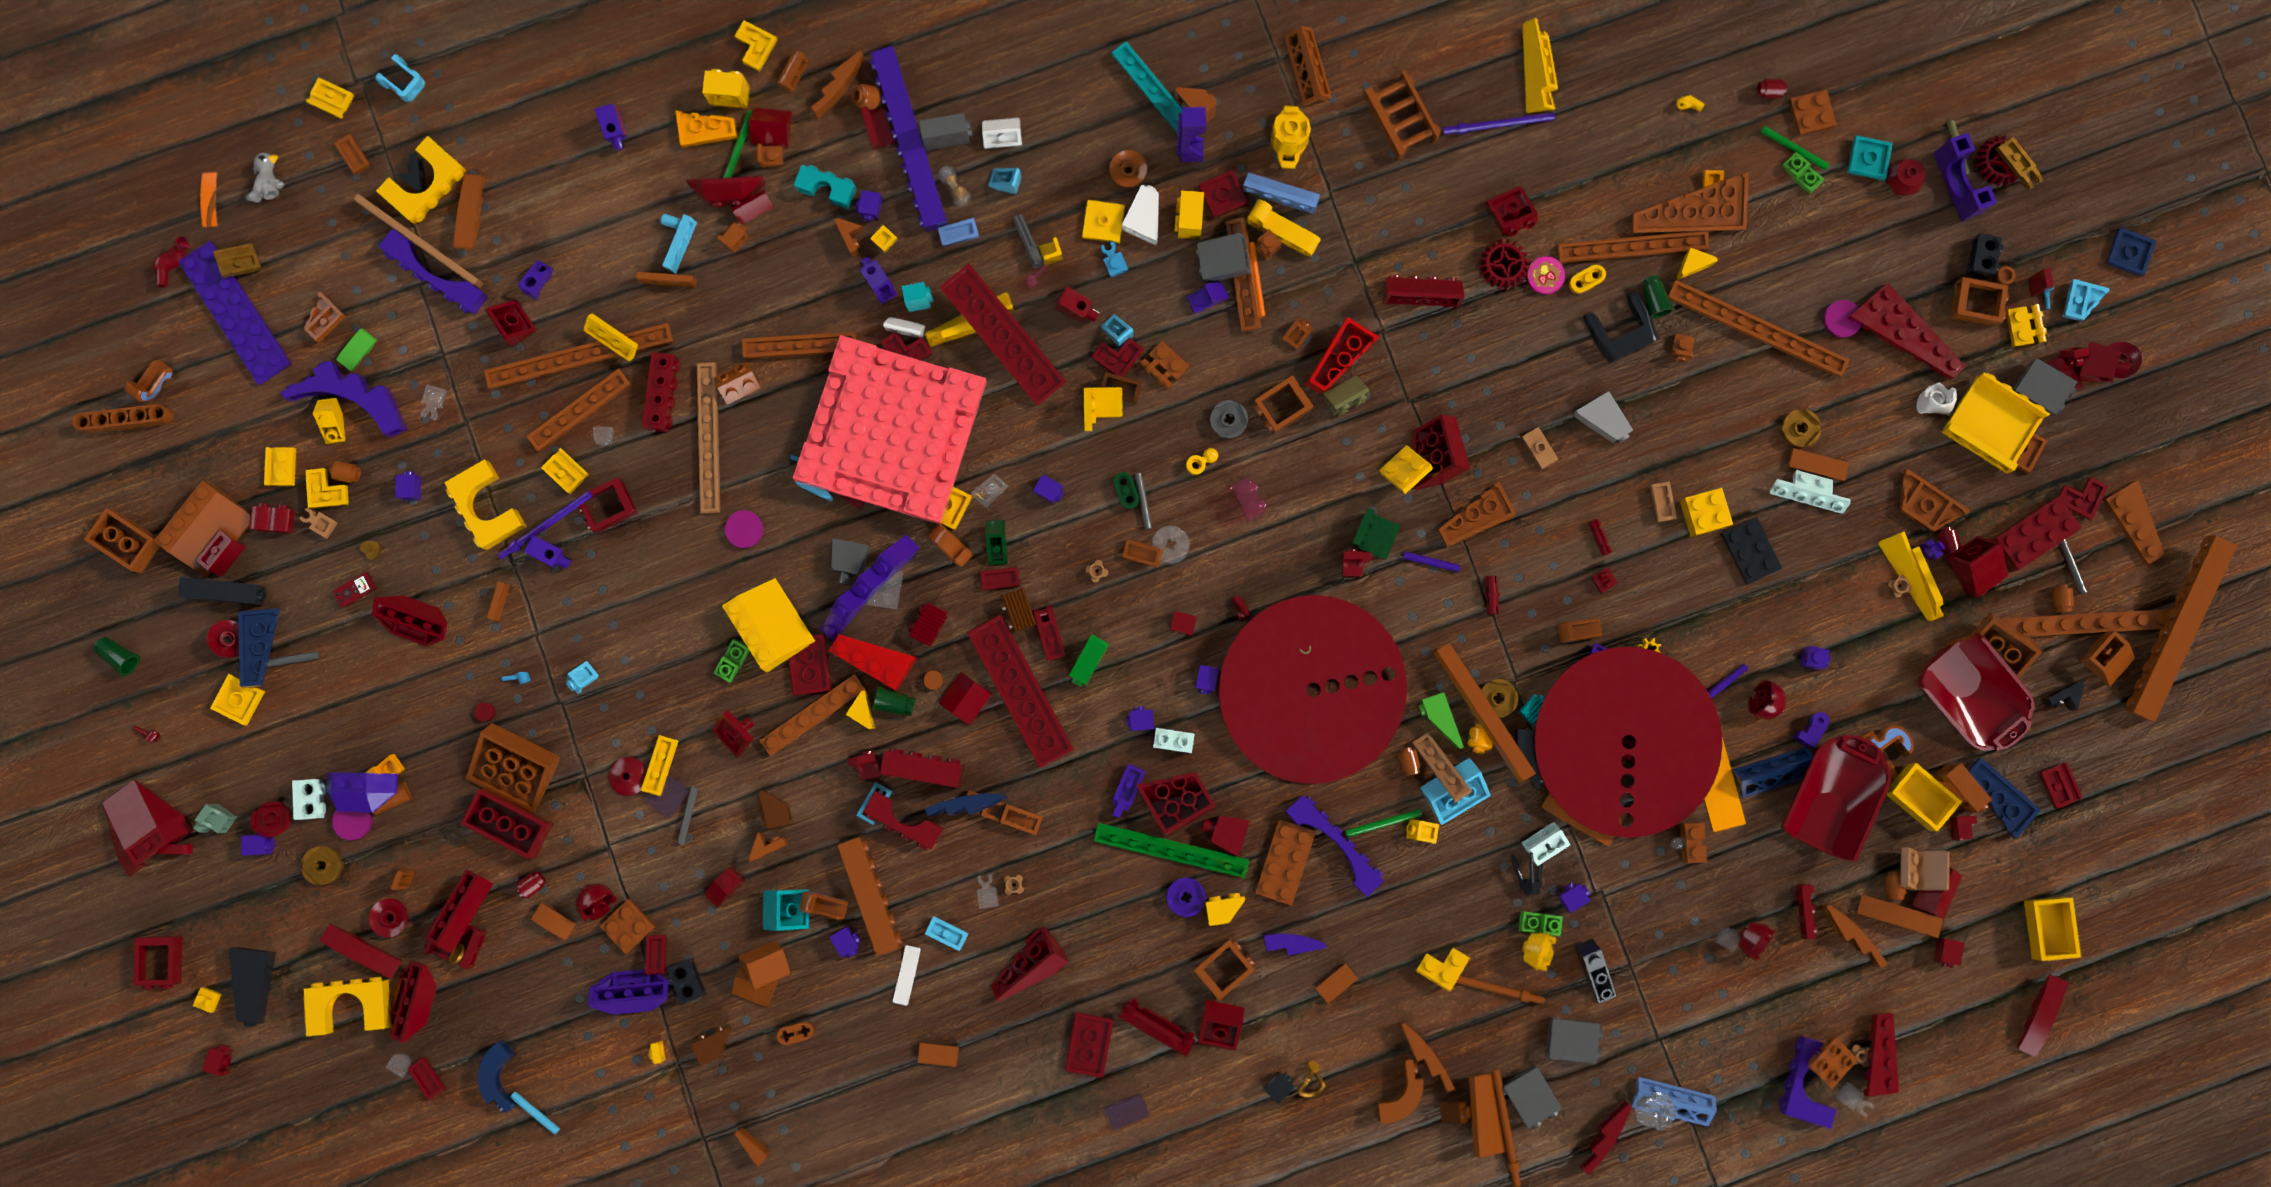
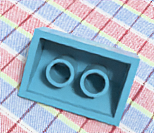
M1470 758L1455 766V769L1471 789L1470 794L1456 803L1437 778L1420 787L1425 800L1441 825L1491 796L1481 771Z

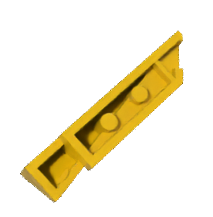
M1533 18L1523 24L1526 113L1528 114L1555 110L1551 92L1558 89L1549 36L1546 31L1541 32L1539 30L1538 19Z
M1007 292L997 297L1010 313L1014 312ZM960 315L926 332L925 335L929 347H933L976 333V331L963 315Z
M1905 532L1879 541L1878 545L1898 576L1904 575L1911 586L1909 593L1927 621L1930 622L1943 617L1944 614L1940 608L1943 605V598L1920 547L1911 549Z

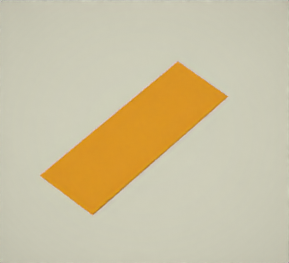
M1723 737L1719 771L1713 786L1705 797L1713 832L1746 824Z

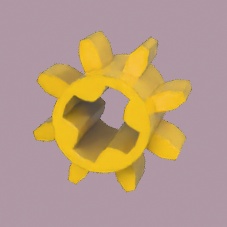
M1644 638L1642 639L1644 644L1637 645L1638 648L1647 649L1652 647L1653 651L1660 652L1658 647L1661 644H1656L1655 638H1652L1650 642Z

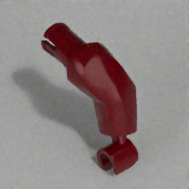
M177 236L175 245L154 260L152 269L156 272V287H169L168 272L180 265L179 261L185 257L186 249L190 248V244L186 242L187 238Z

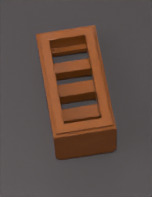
M401 866L395 874L391 889H408L415 870Z
M740 1128L736 1131V1137L755 1165L759 1167L771 1151L745 1129Z

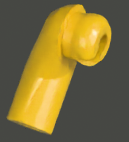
M1691 95L1681 97L1676 102V106L1680 110L1692 107L1699 112L1705 105Z

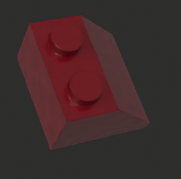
M1206 1000L1198 1043L1236 1050L1243 1026L1245 1007Z

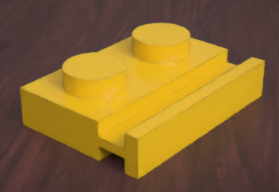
M318 77L306 102L342 119L344 111L346 112L354 95Z
M266 447L264 485L295 486L296 448Z
M561 448L541 467L568 494H571L589 476Z

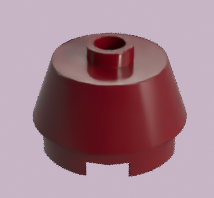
M1914 159L1897 160L1888 169L1887 185L1889 184L1897 195L1907 196L1915 194L1924 184L1925 169L1919 161Z
M1751 922L1748 928L1744 927L1738 937L1741 939L1738 947L1748 959L1752 958L1758 961L1760 957L1757 954L1760 955L1765 951L1772 939L1769 934L1773 936L1775 931L1770 929L1769 925Z

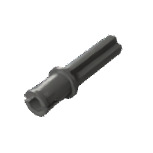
M1019 214L1013 217V220L1026 248L1025 254L1028 255L1034 269L1044 265L1038 250L1039 246L1035 245L1023 216Z

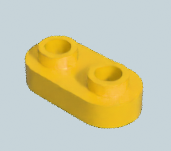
M1592 265L1574 275L1569 282V287L1572 292L1582 294L1602 283L1606 277V271L1600 265ZM1592 273H1596L1598 278H1593ZM1576 282H1580L1582 287H1577Z

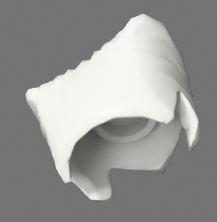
M1940 382L1928 386L1917 400L1916 409L1918 413H1939L1951 416L1957 400L1956 389L1951 388L1948 390Z

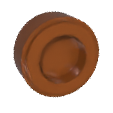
M2009 266L1999 268L1997 274L1994 275L1996 283L2002 285H2009L2016 278L2014 269Z
M929 671L924 676V684L930 690H937L943 685V676L938 671Z

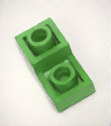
M1796 152L1783 164V167L1806 192L1811 194L1824 181V178L1810 168L1811 163Z
M361 328L345 346L336 360L350 371H354L363 357L369 354L377 339Z
M733 639L713 674L731 683L750 652L747 645L737 639Z
M1521 911L1519 931L1549 933V935L1561 936L1563 917Z

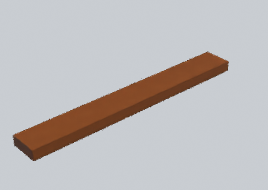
M1708 231L1556 245L1558 261L1561 264L1686 253L1690 248L1699 251H1708L1710 249Z
M1449 643L1435 651L1434 655L1518 782L1522 783L1535 775V771L1451 644Z

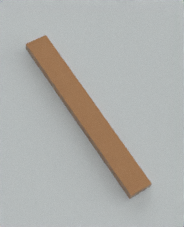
M359 194L356 195L354 201L476 288L480 289L484 283L368 200Z
M716 362L697 363L701 514L720 513L718 391L714 378L717 377Z

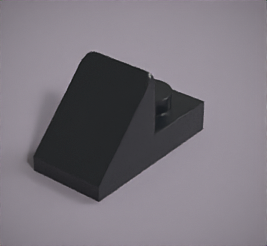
M417 153L409 154L410 161L407 162L410 172L396 175L416 191L422 193L426 191L423 158Z
M2083 681L2073 682L2042 698L2041 701L2044 706L2052 705L2057 707L2065 703L2069 711L2078 710L2085 684Z

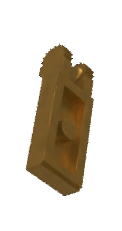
M2011 137L1995 149L2015 176L2020 179V183L2025 189L2030 190L2034 187L2032 181L2027 176L2028 172L2033 181L2036 183L2042 182L2043 176L2014 137Z

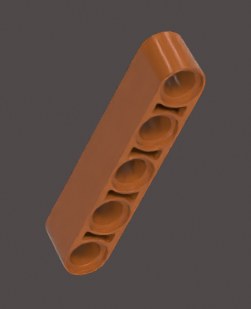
M153 404L79 413L74 416L72 424L74 428L80 431L98 433L165 425L173 420L174 414L171 409L165 406ZM163 411L162 417L159 418L160 412ZM144 413L143 419L140 420L141 414ZM125 415V420L121 422L122 417Z

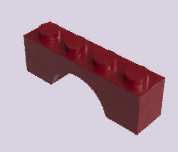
M876 790L863 811L866 813V818L873 822H876V820L881 821L884 828L889 831H893V829L899 831L900 837L907 841H910V839L917 841L916 845L924 850H927V848L932 850L943 830L942 827L928 819L916 825L901 823L893 814L892 799Z

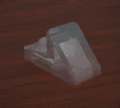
M994 473L972 491L971 495L984 507L989 508L993 501L1006 491L1008 485Z

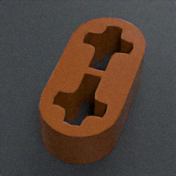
M804 1021L785 1026L778 1031L777 1040L783 1045L807 1040L814 1035V1025L811 1022ZM803 1025L806 1028H810V1032L807 1033L808 1036H805V1033L798 1034L797 1031L803 1029ZM784 1030L787 1033L794 1032V1036L788 1038L789 1041L781 1036L784 1034Z

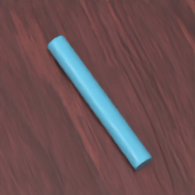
M516 1091L510 1096L513 1101L554 1135L560 1130L557 1125Z

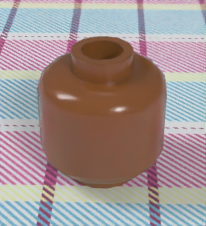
M860 84L852 92V101L859 109L868 107L869 110H874L881 102V95L877 87Z

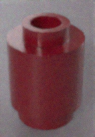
M1764 79L1759 81L1757 86V95L1762 96V98L1781 99L1787 93V83H1784L1783 79Z
M1952 527L1940 529L1941 533L1937 534L1939 542L1941 541L1945 546L1942 550L1945 556L1951 555L1962 547L1957 529L1953 530Z
M539 871L531 872L517 883L516 891L520 897L529 899L544 888V884L547 881Z

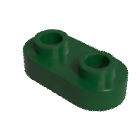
M1127 472L1116 474L1114 486L1122 507L1128 510L1136 508L1139 503V496L1131 475ZM1122 479L1127 481V484L1124 486L1120 485V480ZM1132 497L1133 502L1127 503L1126 499Z

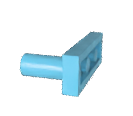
M663 214L661 224L677 229L662 266L669 272L676 274L697 222L683 214L682 219Z

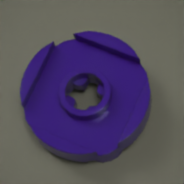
M1191 878L1177 879L1169 887L1167 893V903L1170 909L1183 917H1191L1199 913L1206 899L1202 885ZM1183 892H1187V894L1192 895V897L1189 898L1190 902L1186 903L1185 900L1181 901L1180 897L1183 896Z

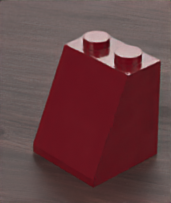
M1976 536L1947 557L1964 592L1975 598L1985 595L1989 589L1999 585L2002 580L2008 577L2003 546L1997 541Z

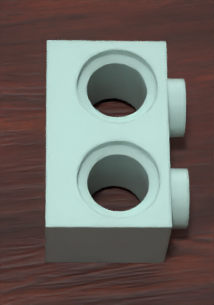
M1156 728L1153 748L1192 753L1195 734Z
M323 779L292 781L294 820L324 818L326 813V804L324 802L326 787ZM309 785H311L313 788L311 794L307 792V788ZM310 804L313 806V812L311 814L308 812V807Z
M1553 822L1523 841L1522 845L1528 855L1530 852H1533L1534 862L1539 866L1570 846V843L1562 830Z

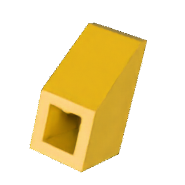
M337 398L317 400L313 415L325 443L345 442L343 413Z
M1240 893L1228 894L1229 898L1221 899V896L1209 897V901H1206L1209 926L1229 923L1244 903L1245 896H1240Z

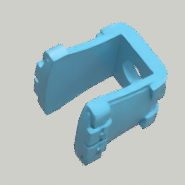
M394 54L391 59L414 79L404 91H401L380 73L377 74L375 79L383 87L390 88L396 92L405 102H411L424 88L425 81L415 70L407 67V63L401 57Z

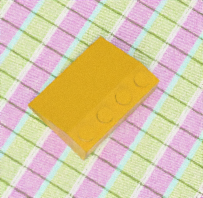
M776 578L748 590L722 605L758 665L766 673L815 642V639Z

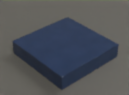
M2120 227L2117 229L2105 264L2142 277L2146 273L2156 240Z

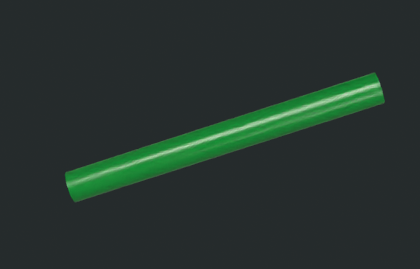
M748 110L723 178L732 177L750 128L749 119L753 113L751 110Z
M1766 126L1762 128V134L1791 151L1797 152L1820 168L1826 170L1830 164L1770 128Z
M1420 809L1389 817L1345 830L1346 836L1348 838L1421 817L1422 814Z

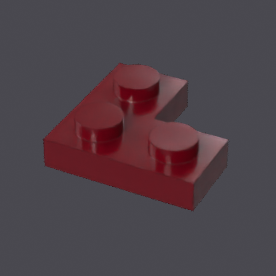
M897 332L880 341L885 350L920 361L933 355L923 337L907 347Z
M1128 338L1119 352H1116L1102 342L1091 358L1111 373L1125 377L1143 353L1144 348Z
M2090 477L2087 479L2081 492L2064 485L2058 496L2061 497L2071 512L2087 520H2092L2108 485Z

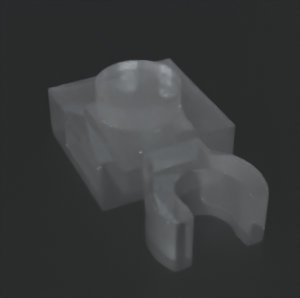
M426 385L421 402L426 407L422 409L421 417L426 418L427 413L431 412L430 419H437L436 408L443 407L447 393L446 389Z
M988 874V882H983L982 876L978 875V882L982 885V889H977L979 909L999 906L997 887H991L990 885L993 881L992 874Z
M1846 1082L1835 1097L1852 1111L1857 1107L1858 1113L1865 1117L1868 1115L1864 1112L1863 1108L1865 1106L1874 1108L1872 1103L1862 1100L1865 1097L1863 1093L1849 1082Z

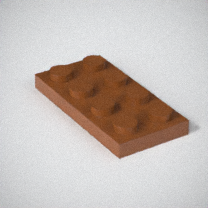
M1280 819L1278 820L1255 891L1256 894L1291 906L1293 905L1316 831Z

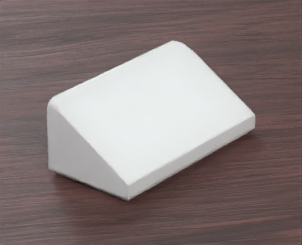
M888 317L883 325L886 331L897 332L898 334L915 338L923 337L925 329L923 324Z

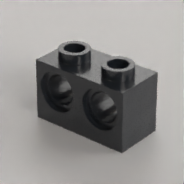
M1983 233L1973 237L1966 274L1987 279L1997 274L2000 268L1999 256L2003 251L2002 237ZM1985 244L1990 246V251L1986 249ZM1982 262L1987 265V269L1982 266Z
M693 958L667 968V979L670 984L673 983L675 999L681 1005L707 994ZM679 968L685 970L686 975L684 978L678 976ZM686 986H690L693 989L692 996L685 994Z

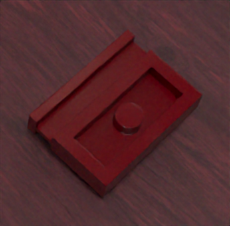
M2067 762L2039 772L2054 809L2083 799Z

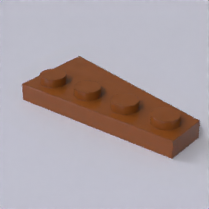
M2139 480L2133 481L2103 500L2145 565L2165 555Z
M1497 482L1475 502L1468 505L1465 510L1443 525L1438 532L1446 548L1515 517L1516 512L1500 482Z

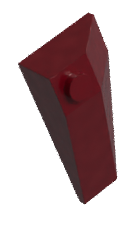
M1041 926L1025 941L1027 945L1020 954L1018 952L1015 954V960L1011 966L1005 968L992 984L991 988L997 1002L1055 974L1068 963L1063 948L1045 926Z

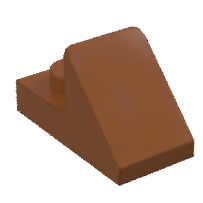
M840 218L834 219L852 257L859 255L857 248H860L854 236L865 232L863 226Z
M758 832L749 856L750 862H754L789 845L787 839H780L777 836L769 840L768 845L762 832Z

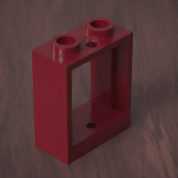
M619 477L590 490V492L595 497L614 487L625 510L596 524L587 503H583L578 509L581 514L584 513L587 519L584 522L589 531L592 530L595 533H600L638 514L623 480Z
M183 936L135 938L133 986L141 985V989H153L154 985H161V989L174 988V984L181 983ZM169 945L168 979H146L147 946Z

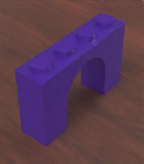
M1969 133L1949 139L1933 153L1961 222L1981 215L1997 203L1990 185L1975 190L1968 181L1965 172V160L1968 155L1975 151Z
M1800 1036V1039L1795 1043V1057L1789 1065L1791 1070L1789 1078H1786L1784 1083V1089L1786 1090L1784 1097H1781L1779 1102L1780 1112L1831 1129L1836 1109L1811 1101L1803 1089V1079L1809 1070L1807 1067L1808 1060L1814 1055L1818 1057L1815 1052L1821 1053L1822 1051L1819 1048L1823 1047L1824 1043Z

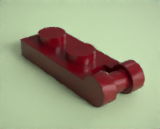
M1052 605L1046 606L1042 610H1033L1047 661L1066 657ZM1049 616L1050 621L1042 622V617Z
M1801 883L1796 887L1801 938L1807 940L1815 939V934H1817V926L1813 922L1815 907L1811 903V895L1814 892V888L1810 884Z

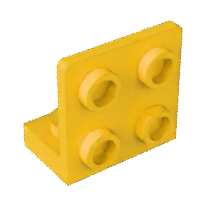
M1121 387L1084 388L1085 431H1092V423H1096V417L1123 416Z

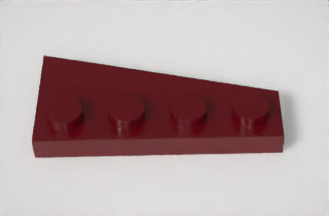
M1893 1013L1872 1014L1870 1031L1872 1047L1870 1051L1868 1050L1867 1058L1870 1059L1869 1071L1866 1070L1865 1079H1868L1863 1096L1899 1093Z

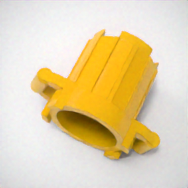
M1284 106L1283 111L1276 116L1272 127L1271 146L1277 154L1281 168L1295 169L1300 155L1307 147L1311 127L1309 119L1297 106ZM1283 158H1294V161H1283Z

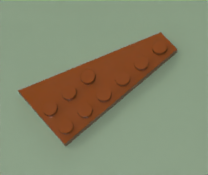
M1749 172L1741 173L1632 213V233L1747 230Z

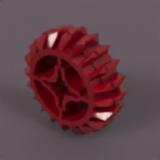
M1997 135L1987 139L1985 143L1980 145V149L1975 153L1977 157L1974 158V161L1978 163L1975 165V168L1980 169L1977 175L1983 174L1982 181L1988 179L1989 185L1995 182L1996 187L2002 184L2003 186H2007L2010 183L2013 184L2018 179L2012 171L2011 173L2009 172L2008 165L1995 150L2010 139H2007L2006 135L2001 137ZM1993 149L1992 159L1989 160L1990 150Z
M1499 239L1498 244L1493 241L1491 246L1487 245L1485 247L1486 251L1481 252L1480 255L1483 258H1479L1478 262L1482 265L1478 267V270L1484 271L1481 273V277L1487 276L1485 283L1493 282L1491 284L1492 288L1496 284L1498 285V290H1501L1503 285L1506 290L1510 289V285L1516 288L1517 283L1521 284L1523 278L1527 277L1528 274L1525 271H1528L1530 267L1526 264L1530 262V259L1525 258L1528 254L1527 252H1521L1523 246L1516 247L1517 241L1511 245L1510 239H1507L1505 244L1502 239ZM1499 252L1498 260L1490 263V256ZM1507 252L1512 254L1515 258L1509 257ZM1502 261L1504 262L1505 265H1507L1506 268L1504 267V265H1501V262H1502ZM1518 266L1517 274L1509 277L1510 269ZM1493 271L1499 272L1501 277L1497 276Z

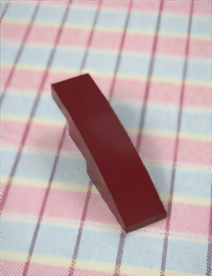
M331 923L328 924L319 940L344 956L392 979L402 962L401 959L366 942V939Z
M2051 974L2048 975L2031 1005L2032 1012L2024 1024L2025 1031L2016 1046L2018 1050L2035 1057L2038 1056L2055 1022L2069 984L2068 981Z
M1624 1101L1597 1127L1602 1134L1588 1146L1593 1154L1579 1166L1588 1176L1604 1160L1623 1130L1632 1108L1628 1102Z

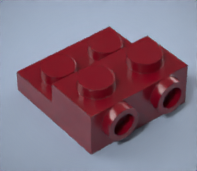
M1521 186L1486 201V205L1495 218V224L1503 237L1507 235L1510 237L1515 236L1519 230L1523 228L1531 229L1538 222V213Z

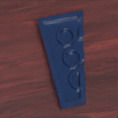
M279 608L238 612L241 688L263 686L280 614Z
M1978 758L1968 769V772L1992 799L1988 804L2011 837L2017 839L2041 809L1986 761Z

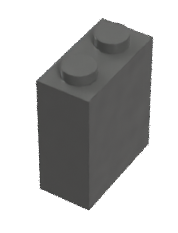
M964 113L919 121L926 151L970 143L969 137L973 136L970 120L965 119Z
M1237 233L1197 243L1196 255L1201 265L1199 275L1204 281L1212 283L1251 273L1246 236Z
M2035 358L2030 361L2012 390L2027 396L2032 403L2043 406L2045 411L2050 413L2049 416L2051 417L2063 411L2066 406L2064 404L2067 397L2070 398L2076 391L2075 385L2077 381Z
M1549 1017L1546 1057L1597 1064V1059H1600L1601 1055L1598 1043L1599 1039H1602L1603 1033L1600 1024L1590 1021Z
M1535 1065L1530 1066L1502 1083L1503 1090L1523 1124L1528 1129L1539 1127L1542 1124V1120L1547 1117L1551 1119L1559 1114L1558 1111L1562 1109L1540 1070Z

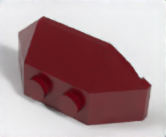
M762 176L687 179V184L708 205L713 208H722L723 205L734 207L756 195L765 186V180Z
M404 595L374 598L372 616L378 619L391 634L424 646H430L446 638L448 622L438 607Z
M411 960L400 975L390 1010V1038L401 1043H405L426 1025L437 988L427 965L415 960Z

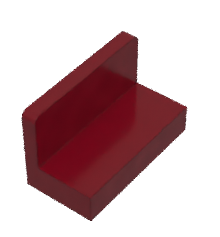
M868 107L862 108V115L873 150L894 144L885 109L881 108L870 112Z
M220 530L196 561L206 570L223 576L246 546L235 541L226 532Z

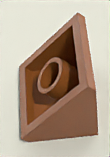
M774 940L738 956L754 991L791 974L784 951Z
M741 965L734 979L732 994L768 1008L779 980L754 991Z

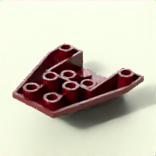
M137 780L131 781L102 802L118 862L129 877L145 867V861L169 843L179 842L194 831L181 812Z

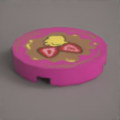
M1543 256L1537 258L1530 264V269L1527 271L1529 286L1535 292L1549 295L1556 292L1565 280L1563 265L1552 257Z

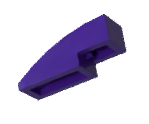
M1291 933L1263 935L1267 951L1286 948L1287 955L1326 948L1325 943L1303 935Z

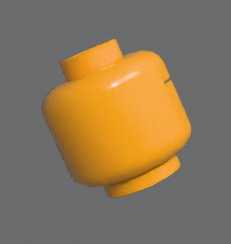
M1475 724V727L1470 728L1467 744L1473 748V752L1483 754L1485 750H1490L1493 747V742L1481 724Z

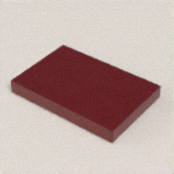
M825 634L812 635L815 642L789 658L793 696L832 690Z
M1081 1012L1075 1013L1065 1071L1103 1078L1114 1019Z

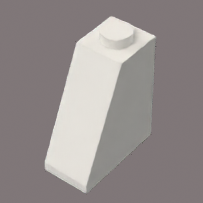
M1141 185L1122 223V230L1156 246L1158 243L1159 193L1152 186L1147 185L1145 187Z

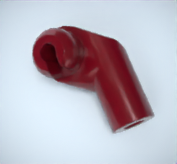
M1238 595L1232 599V602L1239 611L1236 614L1237 619L1240 622H1244L1249 619L1250 613L1246 603Z

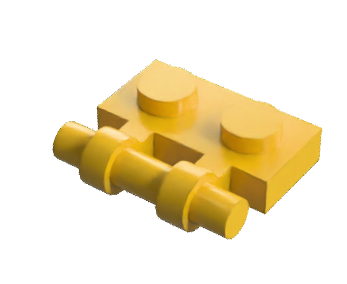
M2039 304L2032 305V313L2029 314L2027 306L2006 310L2012 348L2033 344V337L2037 336L2039 343L2047 341L2045 335L2047 330L2044 328L2042 321L2044 315L2043 311H2040ZM2029 320H2034L2036 330H2031Z

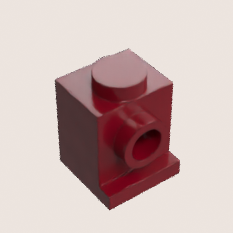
M218 1044V1046L210 1047L202 1071L217 1076L229 1074L230 1070L227 1067L232 1061L230 1046Z

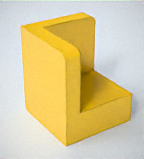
M1057 237L1053 238V242L1039 246L1045 265L1063 260Z

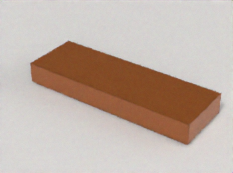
M636 272V279L641 284L696 287L697 280L691 275Z
M1793 448L1787 467L1844 482L1849 462Z

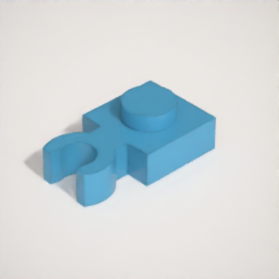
M1113 241L1110 242L1112 249L1109 251L1105 249L1104 245L1101 246L1102 253L1107 256L1103 261L1111 278L1128 271L1121 252L1115 254L1116 246Z

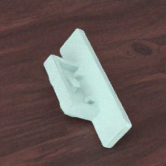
M1798 470L1793 474V483L1776 479L1770 489V494L1842 514L1846 511L1851 501L1848 498L1833 495V480Z

